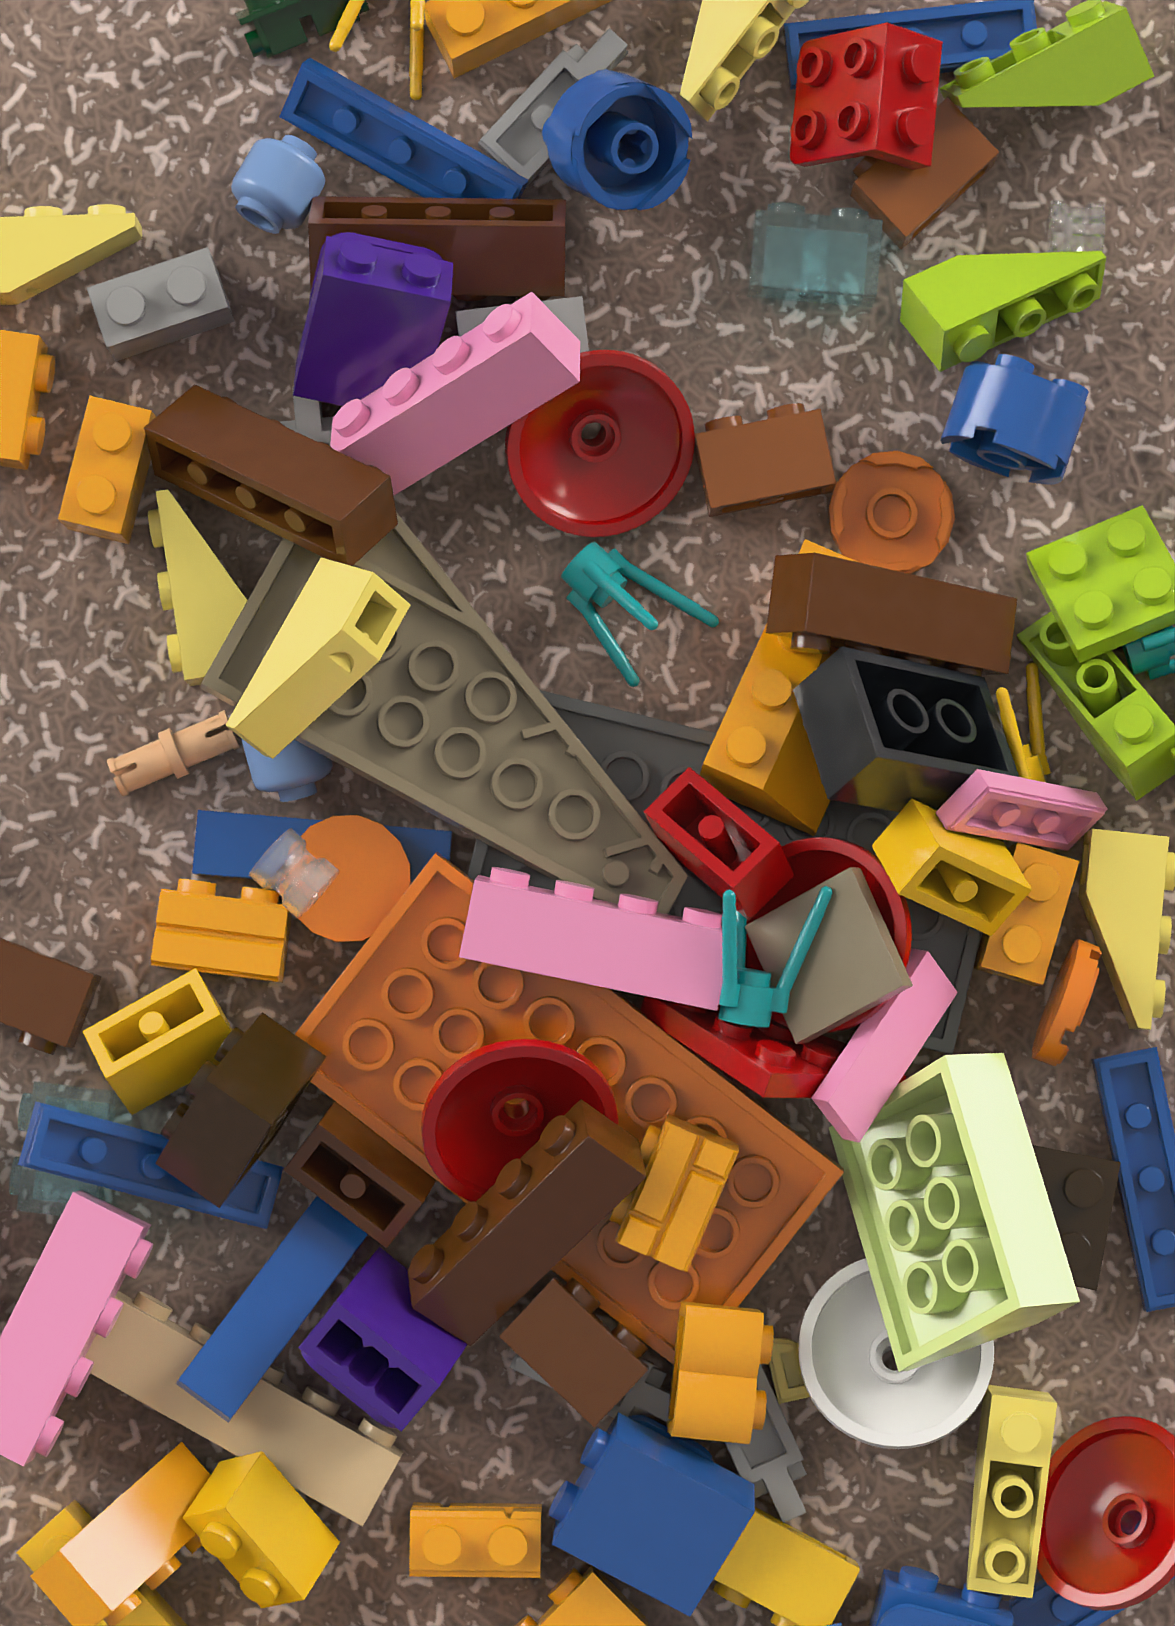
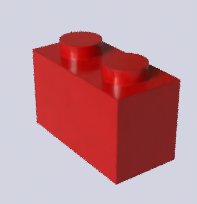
M690 767L643 811L657 838L676 859L722 898L726 890L735 892L736 910L747 920H750L794 876L780 842Z

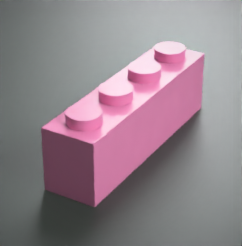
M530 292L511 305L503 304L497 307L488 315L483 323L461 337L453 336L448 338L436 349L434 354L412 368H402L396 371L382 387L363 399H353L347 402L333 417L330 446L334 450L366 465H373L391 476L393 495H396L580 382V341L533 292Z
M492 867L490 877L478 875L474 880L459 954L460 958L715 1011L718 1010L722 988V914L692 907H684L682 917L657 912L658 901L630 894H620L618 904L592 899L595 888L568 881L556 880L554 891L529 886L530 874L499 867Z
M83 1190L72 1193L0 1336V1455L22 1466L31 1462L36 1453L45 1457L50 1453L65 1422L55 1416L66 1394L76 1398L93 1368L94 1362L85 1358L96 1334L107 1338L123 1308L124 1303L115 1299V1296L125 1276L128 1275L136 1279L153 1248V1243L144 1239L151 1224Z

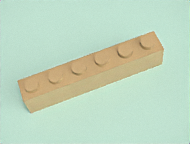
M119 1291L117 1292L115 1299L123 1302L124 1305L107 1338L96 1334L85 1358L94 1362L90 1374L238 1457L263 1451L296 1490L363 1527L404 1452L393 1446L397 1438L395 1433L365 1417L358 1426L336 1414L341 1404L316 1388L307 1386L304 1393L301 1394L280 1382L285 1372L274 1364L270 1366L228 1423L176 1384L214 1331L199 1323H195L191 1331L168 1319L173 1310L172 1308L144 1292L139 1291L135 1299Z

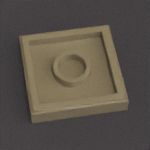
M850 867L745 926L763 970L771 973L770 985L776 987L820 889L824 886L832 889L833 894L824 912V917L791 988L787 1013H783L796 1044H806L913 986L861 868Z

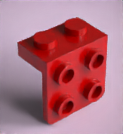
M888 22L806 41L800 49L796 69L797 82L793 122L791 125V162L808 167L870 156L912 170L931 167L943 41Z

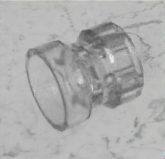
M290 828L263 854L250 871L249 876L263 889L273 888L282 896V905L298 919L323 895L340 871L326 858H315L309 853L306 841Z

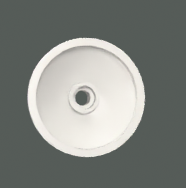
M866 1258L846 1266L834 1274L818 1290L806 1310L801 1325L798 1348L799 1366L803 1382L811 1400L822 1415L837 1429L849 1437L871 1446L888 1449H908L924 1446L948 1436L965 1423L975 1412L986 1393L994 1364L993 1340L909 1371L898 1372V1370H890L883 1364L882 1357L892 1348Z

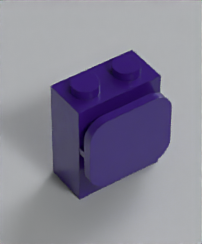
M345 232L333 235L332 237L326 236L318 259L310 292L309 309L297 353L293 396L344 406L347 402L353 399L361 400L382 387L396 371L402 368L410 369L434 354L439 346L451 303L453 262L444 261L440 255L427 248L362 234Z
M379 1246L298 1348L301 1350L305 1361L314 1371L369 1416L384 1426L397 1428L402 1432L438 1389L468 1344L412 1308L407 1268Z

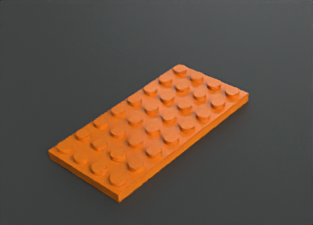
M436 852L295 1033L297 1037L326 1056L311 1083L444 1187L446 1186L433 1172L424 1152L421 1120L426 1099L436 1081L452 1064L474 1050L507 1040L537 1039L550 1041L571 1048L590 1060L602 1072L612 1089L618 1112V1126L637 1138L640 1145L649 1124L661 1129L667 1114L738 1144L739 1153L688 1272L681 1271L655 1260L651 1256H646L618 1244L615 1238L620 1225L609 1220L612 1211L551 1269L566 1282L572 1277L575 1278L600 1302L601 1305L599 1307L619 1323H622L635 1336L674 1365L681 1301L738 1307L843 1175L844 1168L698 1054L664 1032L645 1013L614 989L460 958L459 954L474 880L440 853ZM512 1099L507 1103L518 1104L522 1102L524 1099ZM455 1194L457 1197H459V1198H460L462 1201H464L466 1204L470 1202V1201H467L466 1199H464V1198L458 1196L457 1194Z

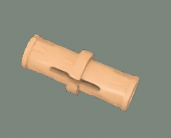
M226 711L218 712V715L175 733L168 728L158 733V740L116 758L107 759L110 772L115 774L113 779L122 797L129 795V792L172 774H175L176 778L179 779L190 774L189 767L231 749L240 748L236 734L225 726L229 720Z

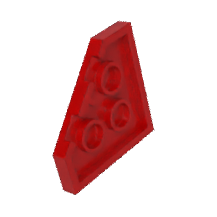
M645 996L640 1009L664 1032L763 1098H812L847 1045V1043L822 1035L806 1044H796L789 1027L781 1025L771 1019L770 1027L747 1026L720 1020L718 1018L720 1005H718V1010L715 1011ZM903 1075L899 1083L906 1080L907 1076Z

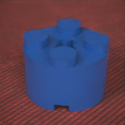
M607 69L598 70L569 87L556 103L551 116L544 123L542 130L543 141L547 146L549 159L559 178L574 191L611 209H637L640 211L661 204L681 185L687 175L691 161L687 158L689 138H692V127L686 111L676 98L663 89L635 77Z
M999 354L995 365L972 361L964 369L940 441L942 444L951 443L950 453L979 468L1009 477L1010 469L1031 470L1030 483L1058 484L1063 480L1086 411L1085 402L1089 391L1084 386L1065 379L1049 381L1033 375L1035 366L1020 357Z

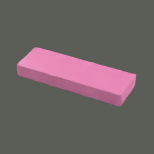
M977 769L935 813L946 830L1068 851L1108 809L1097 792Z
M911 948L906 971L913 986L890 998L876 1014L860 1024L812 1096V1100L844 1140L861 1141L958 993L929 951Z

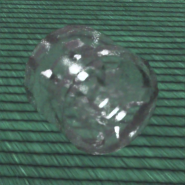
M1051 200L1047 220V252H1103L1105 238L1104 203L1088 202L1083 208L1070 207L1066 201Z

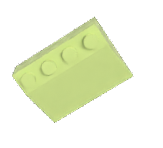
M1004 1053L944 1055L895 1087L860 1142L844 1140L833 1126L829 1127L839 1165L844 1168L843 1180L898 1372L918 1368L1036 1325L1080 1302Z

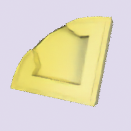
M785 1338L773 1339V1350L769 1364L778 1404L810 1397L803 1382L799 1366V1343Z

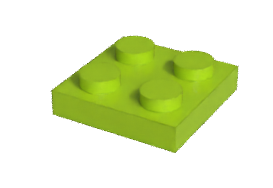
M1143 505L1026 553L1029 569L1078 663L1175 624V562Z

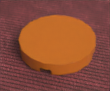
M901 451L872 453L850 466L836 483L828 507L830 535L841 555L859 563L913 574L932 564L948 544L955 521L953 496L945 480L943 482L940 474L933 470L934 467L921 457Z
M359 815L332 816L311 825L292 845L284 866V893L294 915L312 933L337 943L363 942L368 940L411 885V864L401 842L382 824Z
M1080 939L1075 940L1057 974L1040 1019L1032 1048V1059L1056 1066L1067 1055L1069 1049L1061 1041L1065 1030L1074 1032L1076 1026L1080 1027L1099 973L1097 960L1102 955L1100 947Z

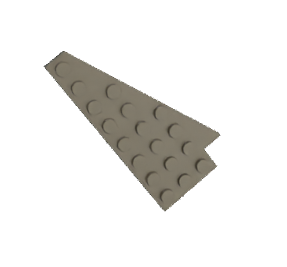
M396 512L398 525L357 561L353 567L374 572L411 606L380 661L294 740L554 881H568L595 888L592 899L618 904L620 894L636 895L658 901L657 912L668 914L688 877L686 872ZM285 538L281 540L201 682L200 689L236 708L322 556Z

